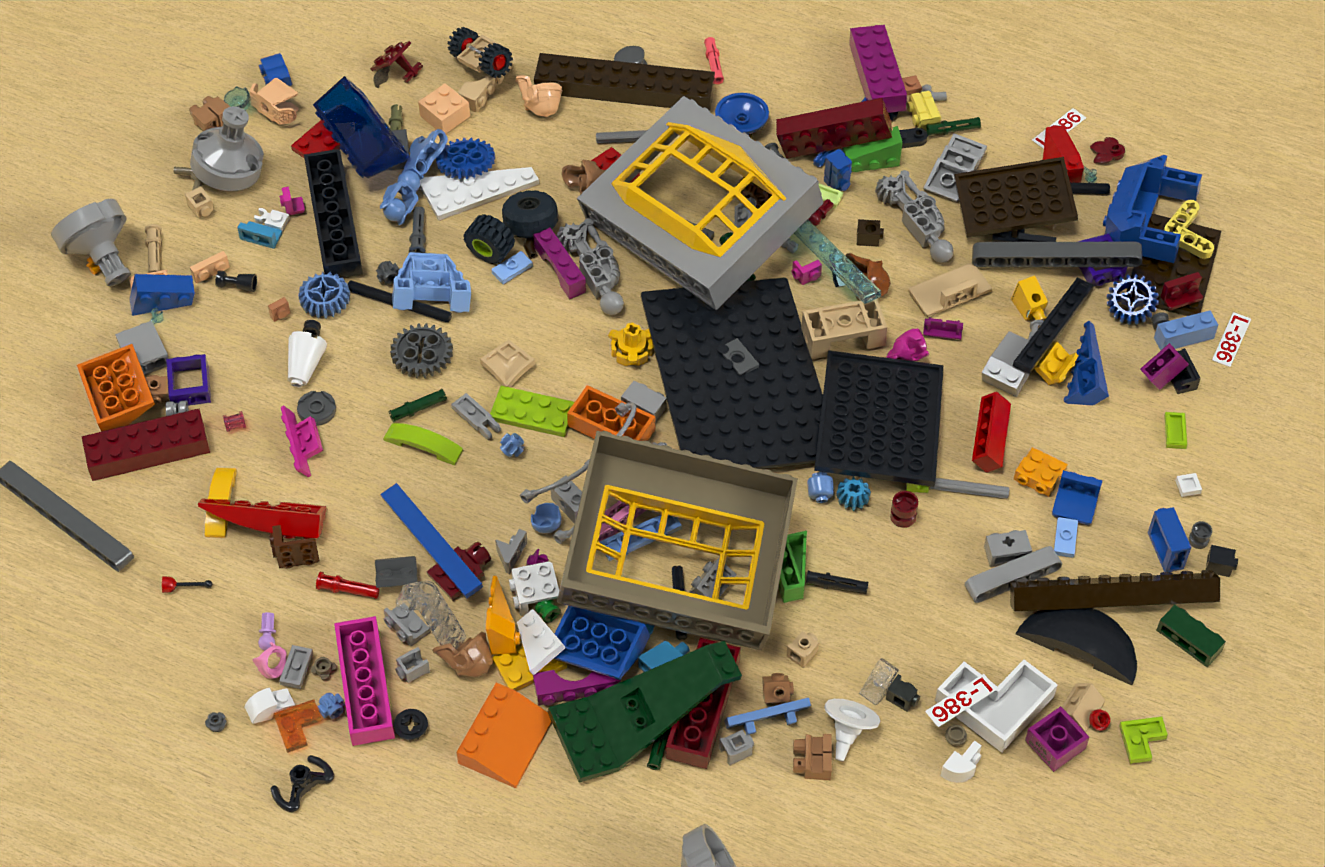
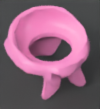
M270 642L271 647L265 650L259 657L252 659V661L264 677L276 679L282 675L286 664L287 652L282 647ZM277 652L276 655L280 657V662L275 668H269L268 658L272 653Z

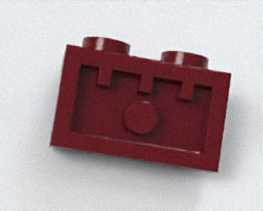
M1199 272L1164 283L1160 297L1169 310L1203 299V295L1199 291L1201 275Z

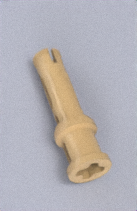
M149 224L145 227V233L147 234L145 245L148 248V273L160 271L159 248L162 245V240L160 239L162 228L157 224Z

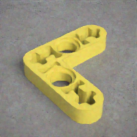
M1186 200L1165 225L1164 231L1172 232L1175 227L1176 231L1173 233L1181 234L1179 247L1202 259L1210 258L1214 250L1213 243L1187 229L1196 218L1200 206L1194 200ZM1183 218L1186 222L1180 223L1176 219ZM1189 238L1193 243H1186L1183 239Z

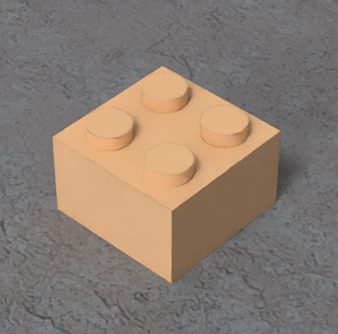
M446 83L418 101L420 117L436 130L441 129L444 131L445 134L470 117L469 102Z

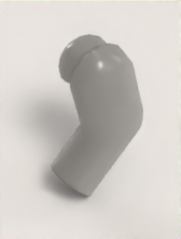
M928 84L922 86L921 92L930 91L934 101H945L947 99L946 92H933L931 90L932 87Z

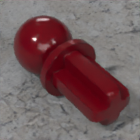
M826 199L807 219L809 225L817 226L820 224L821 219L826 218V213L834 206L831 200Z

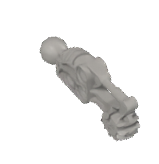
M906 170L901 171L896 178L890 175L889 178L883 176L882 179H879L875 189L878 200H883V204L890 203L892 205L897 203L903 211V224L923 248L931 246L930 255L932 259L939 263L949 261L953 255V246L947 240L938 239L944 231V218L936 206L935 199L926 192L920 191ZM905 184L917 195V199L912 200L906 193Z
M587 218L580 225H575L574 222L572 225L566 223L565 227H560L556 235L570 254L572 252L578 253L579 270L586 278L587 285L596 299L602 297L600 300L601 310L606 314L616 315L621 312L624 301L619 293L611 291L614 285L618 284L620 277L619 265L613 255V249L608 246L606 241L600 239L598 232L593 226L592 219ZM587 231L597 243L594 249H591L586 242Z

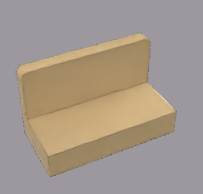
M1076 683L1062 708L1086 732L1091 725L1089 721L1091 712L1100 709L1105 700L1092 683Z

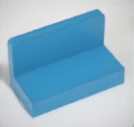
M251 221L247 224L240 222L237 227L240 240L272 249L275 248L282 235V230Z

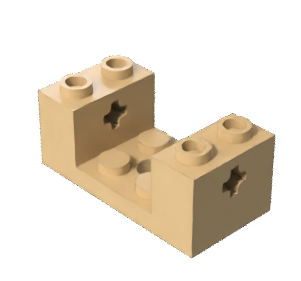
M877 298L803 311L801 329L812 359L827 357L831 342L858 337L863 338L866 349L885 346L888 327ZM845 319L849 321V323L843 324L840 321Z

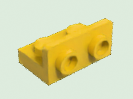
M1057 341L1051 345L1034 369L1048 385L1061 383L1065 380L1066 373L1075 366V361L1079 355L1077 353L1069 355Z

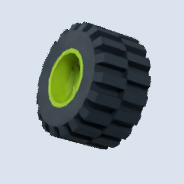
M486 214L477 216L463 235L467 248L476 257L490 264L501 263L515 243L511 230L499 219L491 215L487 216Z

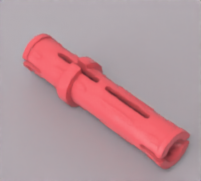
M708 37L704 41L706 47L705 55L709 60L711 71L715 72V84H721L724 81L719 61L720 53L716 48L715 39Z

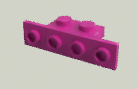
M283 405L280 407L282 411L281 419L286 426L287 431H285V434L290 441L291 446L289 449L295 460L294 467L299 473L301 472L305 476L310 477L311 473L307 459L323 451L315 419L310 416L297 424L295 413Z

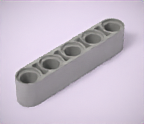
M1048 546L969 578L964 586L974 602L979 603L1009 591L1010 582H1016L1017 579L1024 578L1034 581L1037 578L1051 574L1061 568L1062 562L1054 549Z

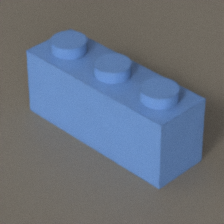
M1210 310L1159 323L1154 339L1160 350L1169 343L1177 349L1214 339L1218 323Z

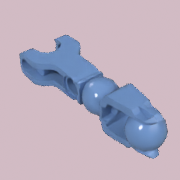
M441 129L432 131L427 138L420 136L411 144L409 148L410 156L404 166V170L398 176L397 183L387 187L383 196V202L380 204V209H383V213L388 220L397 221L398 225H402L407 214L411 213L418 201L416 191L420 187V180L424 178L423 174L427 173L433 160L443 151L448 140L447 135ZM437 135L440 138L439 144L435 143ZM397 192H399L402 195L403 201L398 198H394Z

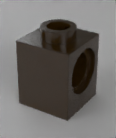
M858 219L856 245L879 247V240L883 239L884 228H880V220Z

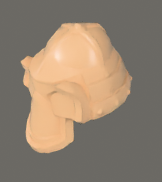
M525 75L516 76L515 81L525 102V110H531L536 115L544 117L557 112L562 94V86L558 83L532 85L530 77Z

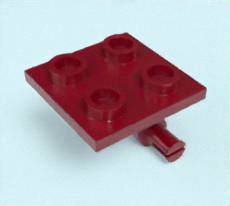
M410 41L387 47L384 50L385 54L374 60L375 64L370 69L375 71L390 66L395 61L407 72L402 79L408 83L413 77L415 78L418 75V71L423 68V65L417 62L412 67L402 53L412 44Z

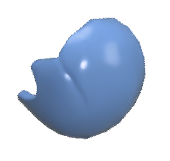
M554 503L540 504L536 506L535 514H531L532 527L540 533H552L561 525L560 509Z

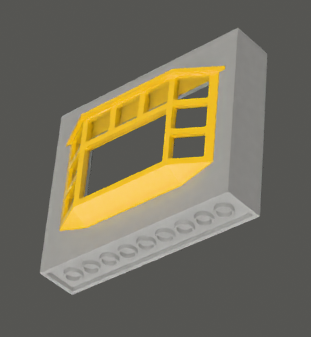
M685 96L671 107L577 198L585 219H592L595 227L715 310L823 204L822 193L818 185L819 181L813 175L809 176L800 167L793 166L786 158L782 159L772 149L768 150L759 141L752 140L745 132L741 133L734 125L727 124L720 116L711 114L707 108L700 107L693 99L689 100ZM678 135H680V137L671 146H668ZM687 140L701 149L693 159H689L677 151ZM660 152H663L652 164H649ZM707 154L723 163L714 173L698 165ZM671 155L729 192L697 225L691 224L638 188ZM729 168L745 177L736 187H732L719 178ZM642 170L644 171L637 179H635L632 183H629ZM750 182H753L772 195L759 209L740 193ZM735 197L753 214L740 228H737L721 212ZM715 217L719 218L733 232V235L721 247H717L701 231Z

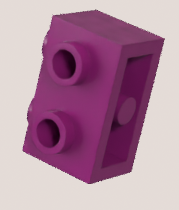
M1169 343L1140 370L1160 390L1189 364Z

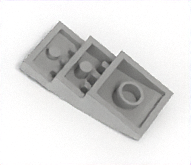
M953 133L948 146H945L940 158L938 157L923 190L958 202L954 174L976 171L987 150V146Z

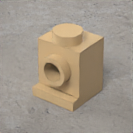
M201 186L185 194L187 205L192 209L197 218L200 216L206 217L214 210L212 200Z
M802 631L787 646L786 657L804 668L818 651L819 642H817V637L812 633L806 634Z

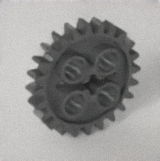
M418 323L417 328L410 325V330L403 328L404 334L397 333L398 338H393L390 351L392 362L396 364V369L401 368L402 374L408 371V377L412 376L413 373L416 375V378L420 374L426 378L428 373L433 377L434 371L441 373L440 367L446 369V363H451L450 357H453V344L447 332L442 333V328L436 330L435 325L428 328L427 323L424 327H421L420 323ZM425 338L424 347L422 348V340Z

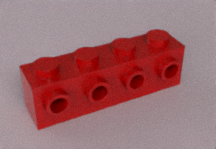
M997 391L981 397L972 461L986 473L1003 466L1011 403Z

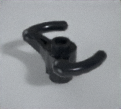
M309 755L307 761L319 766L324 773L310 771L304 765H296L289 773L292 784L290 802H286L282 798L276 785L272 786L270 790L276 804L290 813L295 812L300 807L301 797L310 791L312 787L317 784L331 783L334 779V773L329 764L323 759Z

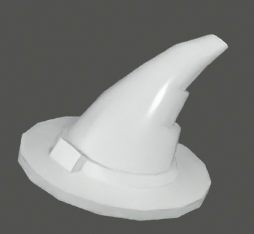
M834 698L825 703V711L835 719V759L844 761L857 735H860L863 729L877 728L880 724V718L873 710L855 701Z

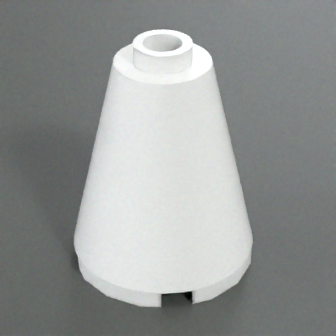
M302 331L292 332V335H289L288 381L292 386L301 388L307 385L327 347V342L322 337L317 336L316 339L311 337L312 333Z

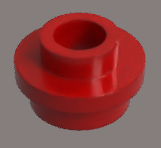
M1097 709L1091 712L1089 721L1095 730L1102 731L1109 726L1110 716L1106 711Z

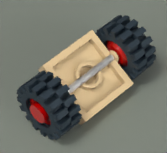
M465 27L457 28V32H452L453 37L449 36V39H451L447 43L450 45L448 47L449 53L456 57L460 63L479 73L483 71L494 78H501V75H506L505 71H510L508 67H512L510 61H513V57H511L512 53L508 48L484 35L478 36L476 32Z

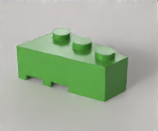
M898 126L892 127V138L843 147L842 151L845 153V156L852 161L851 171L859 172L900 166L902 138Z
M807 531L788 534L778 585L783 603L803 599Z

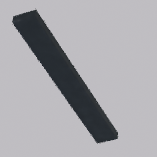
M1078 277L1014 360L1013 367L1031 374L1092 292L1093 284Z

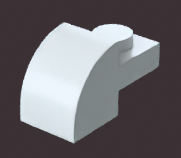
M270 688L263 689L250 697L245 704V709L252 724L272 720L274 714L291 711L295 707L287 688L271 692Z
M974 741L963 755L954 751L942 766L940 776L956 783L971 779L974 776L976 764L982 756L980 754L982 745Z

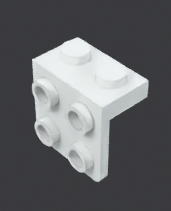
M551 562L511 569L512 579H509V586L511 592L515 591L513 603L515 609L519 608L520 616L528 613V604L558 598L559 588Z

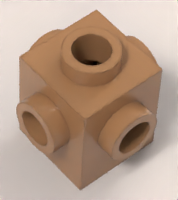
M150 375L145 377L155 405L161 402H169L167 376Z
M773 673L771 676L762 677L763 699L765 703L780 705L790 702V695H794L793 682L789 681L788 675Z

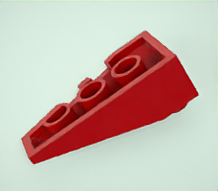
M1064 125L1046 127L1042 160L1064 157L1069 181L1081 182L1084 166L1080 154Z

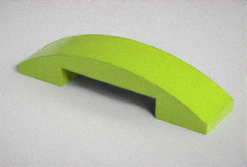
M392 423L383 438L384 441L400 447L404 443L435 454L437 460L452 465L456 464L463 452L462 447L448 438L433 431L409 424Z

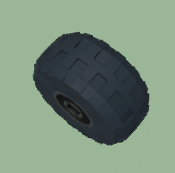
M538 190L518 192L510 196L503 204V223L517 237L534 238V234L540 233L549 227L553 230L558 222L557 204L545 192Z

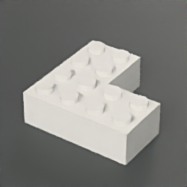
M1023 660L998 687L993 684L997 688L996 691L955 716L1001 753L1054 698L1057 689L1055 682L1026 660ZM963 662L937 689L935 701L939 703L980 677L981 674L966 662Z

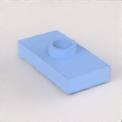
M520 251L491 270L492 274L502 284H505L531 268L533 262Z
M1058 517L1054 551L1058 556L1074 558L1078 520Z

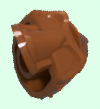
M852 253L845 255L847 268L856 271L855 294L859 301L887 294L891 283L888 273L882 267V260L875 262Z

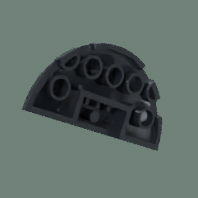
M1097 609L1040 610L1030 615L1016 631L1015 635L1052 651L1058 648L1094 664L1093 669L1133 685L1137 672V660L1133 643L1128 634L1114 619Z

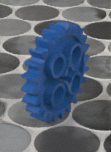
M472 137L469 140L463 138L462 141L456 139L455 143L449 141L450 145L446 144L443 151L436 157L437 167L440 169V172H445V176L451 174V178L458 176V179H461L462 176H465L466 179L469 176L475 178V174L482 175V171L488 172V168H492V164H495V152L490 143L486 144L485 140L480 142L479 138L473 141Z

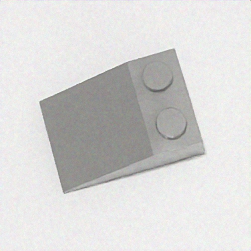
M1009 331L982 371V381L1017 397L1029 374L1013 367V362L1029 340Z

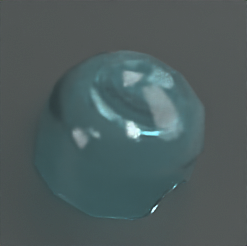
M236 86L233 90L226 93L224 102L231 107H239L246 111L251 104L250 94L246 87L242 89Z

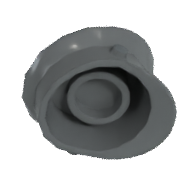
M640 46L624 47L614 56V61L647 64L644 59V49Z

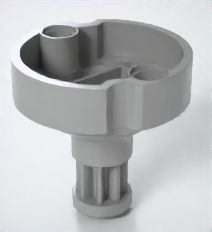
M234 106L226 108L222 115L223 126L201 132L193 142L190 160L191 169L200 181L215 189L224 191L243 190L255 184L260 177L264 154L260 144L252 136L244 132V127L249 120V115L244 109Z
M105 199L99 203L93 202L69 214L53 228L51 236L62 254L90 255L95 265H99L106 277L105 282L107 286L120 284L131 275L130 270L125 268L118 256L119 251L114 244L115 239L127 220L117 200Z
M703 824L683 835L681 867H736L725 845L709 825Z

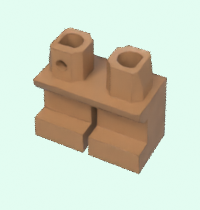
M207 96L202 101L203 106L193 105L189 108L195 126L198 125L202 131L210 128L222 127L223 111L231 106L218 96L215 98Z
M806 734L805 739L793 740V754H805V758H793V772L803 773L804 779L830 781L832 772V734H823V737H812Z

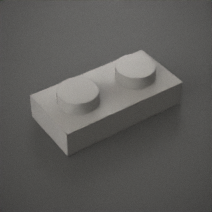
M292 645L279 680L280 685L301 689L313 656L312 649Z

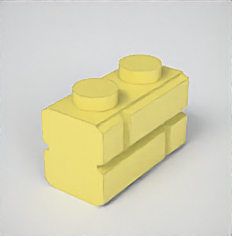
M930 91L910 95L907 109L909 113L912 112L914 126L917 125L918 128L926 130L927 124L941 123L940 113Z

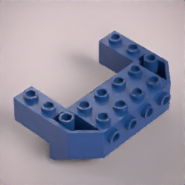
M1162 155L1125 168L1121 180L1118 181L1117 191L1114 192L1107 216L1105 215L1103 226L1106 227L1105 234L1109 233L1113 242H1138L1142 245V256L1174 263L1179 250L1181 234L1147 226L1159 195L1185 201H1196L1200 191L1202 174L1166 167L1167 155Z

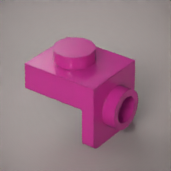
M289 186L283 187V195L279 196L281 207L285 206L286 213L289 215L304 213L303 198H291Z
M796 260L793 261L791 273L794 279H798L804 285L810 281L817 280L821 276L822 264L819 260H816L802 267Z

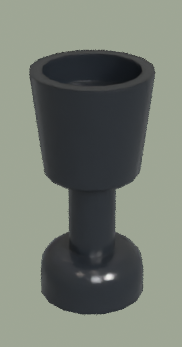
M219 270L216 274L215 284L216 287L220 288L226 284H235L238 289L255 292L257 275L238 274L237 277L227 276L225 271Z

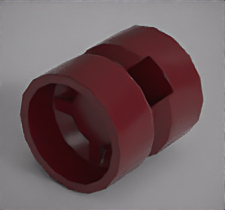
M900 491L894 495L890 518L894 525L906 528L912 526L916 521L919 501L914 493Z

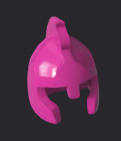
M918 328L904 332L895 340L893 348L888 352L886 358L917 361L929 356L930 354L926 351L927 345L922 332Z

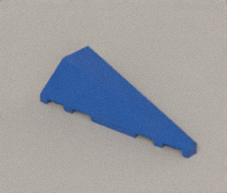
M1087 321L1084 323L1085 333L1080 337L1081 348L1076 352L1079 356L1071 370L1073 378L1067 385L1069 393L1068 396L1064 397V402L1067 404L1093 406L1109 396L1095 327L1092 322Z

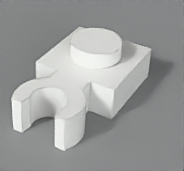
M259 208V215L262 216H254L256 223H264L265 226L282 230V232L290 220L289 214L273 209L268 213L265 209Z

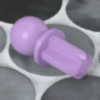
M270 612L262 613L261 629L259 630V633H263V636L260 637L258 645L264 651L271 647L270 642L275 644V639L271 636V634L276 633V630H274V613Z

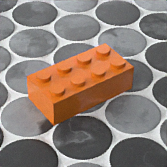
M587 385L567 412L568 427L594 439L597 431H608L613 435H617L628 419L631 410L623 417L618 415L615 407L621 402L626 404L625 402ZM636 408L635 416L622 436H629L638 441H648L655 431V416Z

